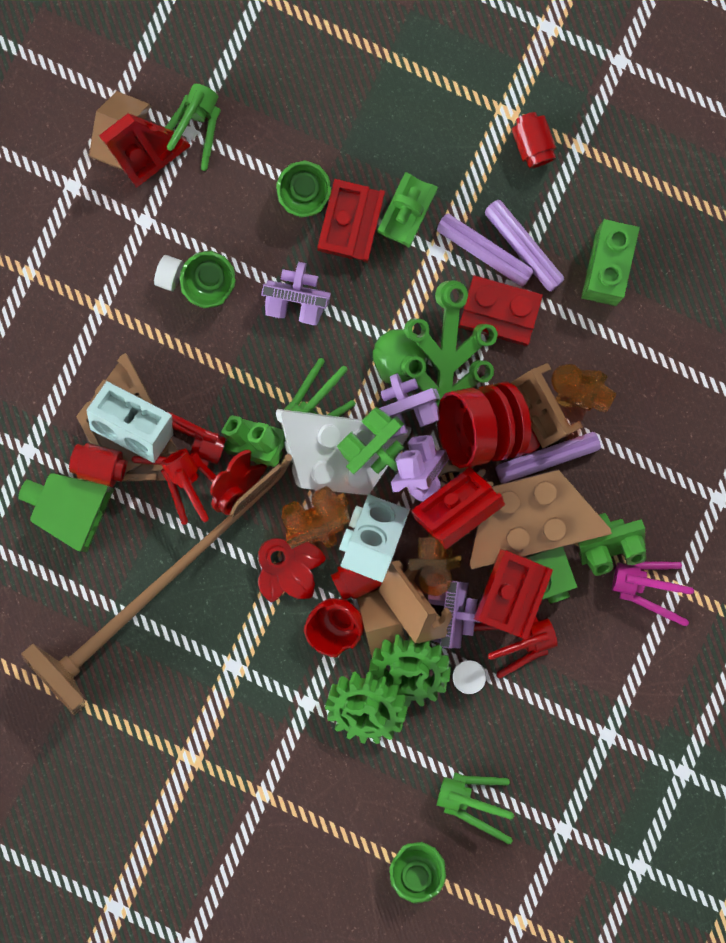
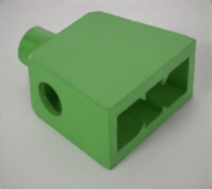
M50 473L44 486L27 479L20 489L18 499L35 506L30 518L32 523L80 552H88L114 488Z

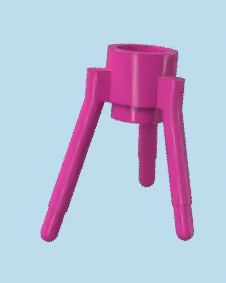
M627 562L626 564L617 563L612 591L620 592L619 599L632 601L683 626L689 624L687 619L636 595V592L643 593L645 586L692 595L694 593L692 587L647 578V572L641 571L681 569V562H643L633 566L627 565Z

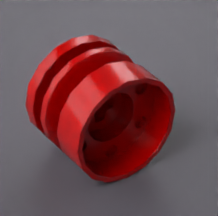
M506 381L481 386L478 389L467 388L445 393L441 398L438 406L440 421H437L439 439L443 450L447 451L448 459L458 468L486 464L490 460L495 462L520 457L528 449L531 439L529 409L523 394L515 385Z

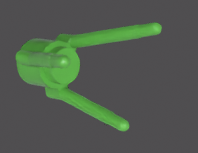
M195 83L192 85L189 94L184 96L180 107L165 126L166 129L173 131L178 124L167 145V149L172 151L191 119L204 122L205 118H208L201 169L206 171L211 155L216 121L221 109L215 106L219 98L218 94L204 85Z
M319 358L293 400L284 410L317 414L313 409L347 372V367L342 366L314 397L306 403L302 399L324 364V359ZM351 400L327 415L339 417L353 408L356 403Z
M454 773L453 779L443 778L436 805L445 808L444 813L457 816L507 844L513 842L511 837L463 811L469 806L490 814L513 819L514 813L470 798L472 788L465 787V784L507 786L510 784L508 778L465 776Z

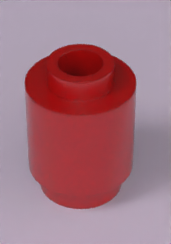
M530 112L517 118V125L511 130L522 161L527 162L529 169L538 168L556 159L554 151L557 148L546 117L537 116L536 112Z
M86 443L85 445L76 444L71 454L69 472L77 474L79 479L113 487L117 481H123L128 462L123 459L122 451L91 443Z
M340 566L337 567V572L331 574V578L344 600L351 597L355 600L375 590L382 584V582Z

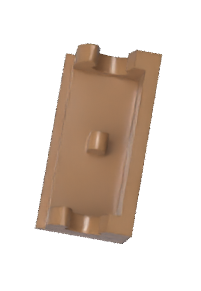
M549 363L534 368L511 382L523 394L529 409L531 428L542 448L583 427L580 421L569 425L542 374L552 370Z
M400 561L391 562L380 586L379 593L413 642L416 644L445 638L448 633L446 629L452 618L451 612L446 607L441 612V617H439L414 582L418 567L413 561L408 564L405 573L402 571L403 565Z

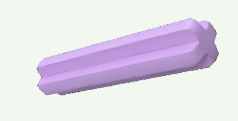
M496 200L490 204L485 210L487 218L524 263L533 269L534 275L548 291L556 289L563 282L564 276L501 200Z
M446 214L439 222L437 231L519 286H524L533 273L531 267L452 215Z
M590 432L498 464L495 467L499 481L504 484L596 452L601 449V444L597 434Z

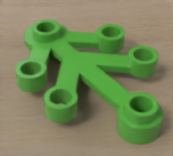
M452 280L442 282L437 287L435 293L438 305L444 309L441 348L429 335V325L426 321L413 318L407 321L404 327L406 337L417 343L438 370L437 385L425 372L426 363L419 356L409 355L405 357L401 363V370L407 377L416 379L418 387L422 392L431 388L437 389L440 399L436 400L438 406L445 393L473 388L479 382L485 383L490 381L494 374V368L491 363L476 360L470 365L469 373L453 385L454 372L482 346L493 345L497 340L498 334L494 326L479 324L474 328L472 335L456 349L460 308L466 304L468 292L464 284ZM453 289H457L459 292V298L456 302H452L450 299V293ZM416 323H419L421 333L415 337L412 333V328ZM486 328L489 331V337L486 341H482L481 332ZM416 360L418 369L416 372L411 373L409 371V364L411 361ZM484 365L486 372L483 377L479 378L477 370L479 366Z

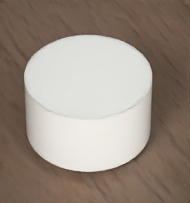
M164 255L156 269L155 286L173 292L179 283L180 272L184 262Z
M466 660L458 664L454 669L453 683L462 693H477L485 685L486 671L480 663Z

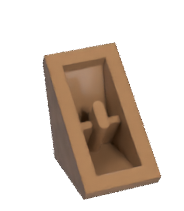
M116 91L96 111L89 156L123 170L99 135L127 113L145 120L151 107L150 104Z
M379 590L371 591L357 598L372 658L374 649H381L384 639L393 644L395 642V635L400 634L403 640H406L402 624L379 593Z

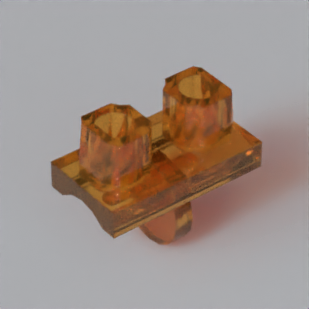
M573 364L558 366L551 377L552 386L558 393L555 399L562 406L578 407L586 411L595 408L600 412H607L617 393L604 385L608 376L601 371L580 370Z
M325 486L315 491L311 496L312 505L314 506L312 508L304 510L301 504L296 501L282 507V520L286 527V542L291 549L308 541L314 544L321 540L327 548L337 544L335 534L344 530L345 524L350 523L347 510L349 500L344 493L337 496L328 486Z
M431 535L419 538V557L409 559V570L422 569L419 576L420 586L424 592L432 596L442 595L447 592L452 583V576L449 570L461 567V556L452 555V546L445 549L441 542L435 540Z

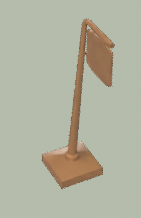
M290 454L285 455L280 465L278 464L236 501L230 515L70 657L64 656L58 661L35 644L30 645L21 653L25 663L73 715H76L85 706V700L74 680V677L80 673L79 668L282 478L292 460Z

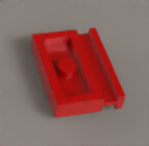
M334 179L317 250L368 263L385 191L373 190L367 186Z
M473 275L459 328L473 331L479 324H489L496 328L498 339L527 347L530 343L543 294ZM485 328L481 334L489 336V331Z
M469 467L413 508L411 512L415 520L435 540L441 542L445 549H448L505 506V502L500 493L497 494L489 483Z
M500 549L474 620L527 640L553 569Z

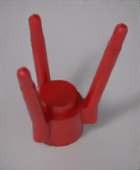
M167 412L172 415L174 430L194 438L190 453L197 452L206 466H208V463L217 465L226 438L205 430L171 412ZM133 456L131 460L133 463L161 465V462L166 457L159 456L155 463L141 456Z
M187 449L178 450L161 462L163 467L161 473L168 483L177 514L182 525H186L188 519L178 491V485L179 488H184L201 520L207 522L209 517L191 484L198 479V474L196 473L198 469L211 482H213L216 475L202 462L197 452L189 454Z
M535 617L527 640L522 638V641L488 654V658L493 660L525 648L527 652H530L496 673L497 678H503L532 660L547 655L548 649L558 646L556 633L551 621L548 618L538 621L537 617ZM475 623L474 631L498 630L484 623Z

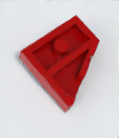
M129 113L99 135L136 188L191 146L181 136L175 148L169 151L167 145L174 131Z

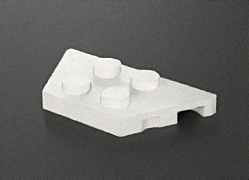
M283 409L276 410L277 420L281 422L286 438L284 444L287 454L292 456V472L298 487L361 495L370 494L388 465L377 474L370 467L379 458L375 453L353 474L346 467L349 462L337 447L350 432H353L365 445L375 437L361 422L362 420ZM406 426L407 433L389 439L383 446L388 449L396 440L403 445L411 433V427Z

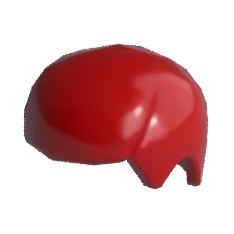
M329 598L320 602L311 611L306 619L303 631L308 644L318 653L329 657H338L343 651L349 648L353 649L358 644L364 633V624L359 610L348 600Z

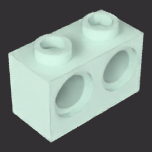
M106 381L87 408L91 431L155 463L173 436L171 414Z
M368 494L363 508L356 505L348 525L355 528L354 531L346 529L339 550L344 551L345 555L340 567L383 583L409 509Z

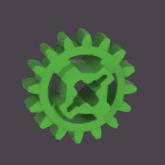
M397 634L393 644L384 639L381 649H374L369 672H372L373 679L377 681L382 676L386 677L385 685L388 687L397 684L399 686L397 695H405L404 705L406 707H409L413 700H416L420 706H424L425 698L435 702L438 692L445 693L447 682L450 681L451 667H448L449 656L441 655V645L430 647V641L415 644L410 636L409 640H403L400 634ZM387 665L390 666V671H389V672H388L387 669H386V666H387ZM431 669L434 672L432 677L429 675Z
M352 672L350 680L341 676L338 685L332 684L325 705V709L329 711L327 719L328 721H337L335 725L336 731L344 729L348 731L346 737L348 739L356 735L360 737V741L365 744L367 738H372L376 744H380L382 736L392 740L394 731L401 732L408 707L404 706L406 697L405 695H397L399 688L397 684L389 687L385 685L386 677L384 676L377 681L373 679L372 672H367L365 678H360L357 672Z

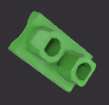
M405 172L377 233L410 248L438 187L423 182Z
M375 407L361 421L375 437L365 445L353 432H350L337 445L344 458L349 462L346 467L353 474L375 453L379 458L370 467L377 474L387 465L394 471L398 470L395 458L404 449V446L398 440L388 449L383 445L404 423L397 416L392 419L387 413Z
M234 415L229 417L221 431V434L227 439L223 450L227 454L235 456L241 451L249 449L252 452L250 460L254 461L255 464L276 467L282 458V449L286 441L283 429L261 422L248 421Z
M606 513L599 514L610 527L612 534L578 542L580 561L582 565L588 564L595 576L606 574L613 570L611 557L623 553L627 565L632 566L646 561L645 526L642 519L624 524L623 519L610 522Z

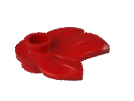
M249 449L235 455L229 462L227 470L218 473L213 480L210 494L213 497L211 506L216 512L230 515L236 501L250 490L267 468L265 464L250 466L252 452Z
M271 538L265 541L258 551V561L262 567L258 577V587L262 595L271 603L276 601L283 592L297 599L312 598L315 583L310 570L318 567L326 560L323 552L314 544L305 540L288 543L282 538ZM282 551V560L278 563L271 562L272 553Z

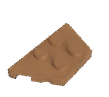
M125 353L117 360L118 364L106 380L103 379L95 390V395L91 401L86 402L76 417L91 444L123 452V459L127 460L128 464L122 482L166 481L161 473L162 465L133 463L132 457L139 455L90 430L87 408L106 381L154 405L129 356ZM172 438L159 456L167 457L178 451Z
M559 470L492 486L497 494L500 493L502 495L505 506L478 525L470 567L472 570L495 564L500 549L523 557L612 534L611 529Z

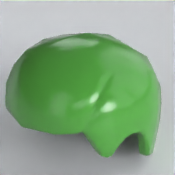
M306 160L291 163L281 172L276 184L278 201L288 213L298 217H309L322 211L331 195L330 180L327 173L320 165Z
M212 250L195 253L184 263L180 272L181 292L190 303L201 308L216 307L223 304L233 291L236 282L234 267L225 256Z
M404 329L389 330L381 335L374 344L373 361L379 377L385 383L391 385L390 376L397 373L402 382L412 379L404 375L401 370L403 359L409 355L421 357L426 363V368L428 366V357L415 341L406 337ZM416 360L411 361L409 364V371L414 373L418 369Z
M423 842L402 846L390 865L391 886L401 898L414 904L431 901L440 893L445 884L446 869L444 859L436 848Z

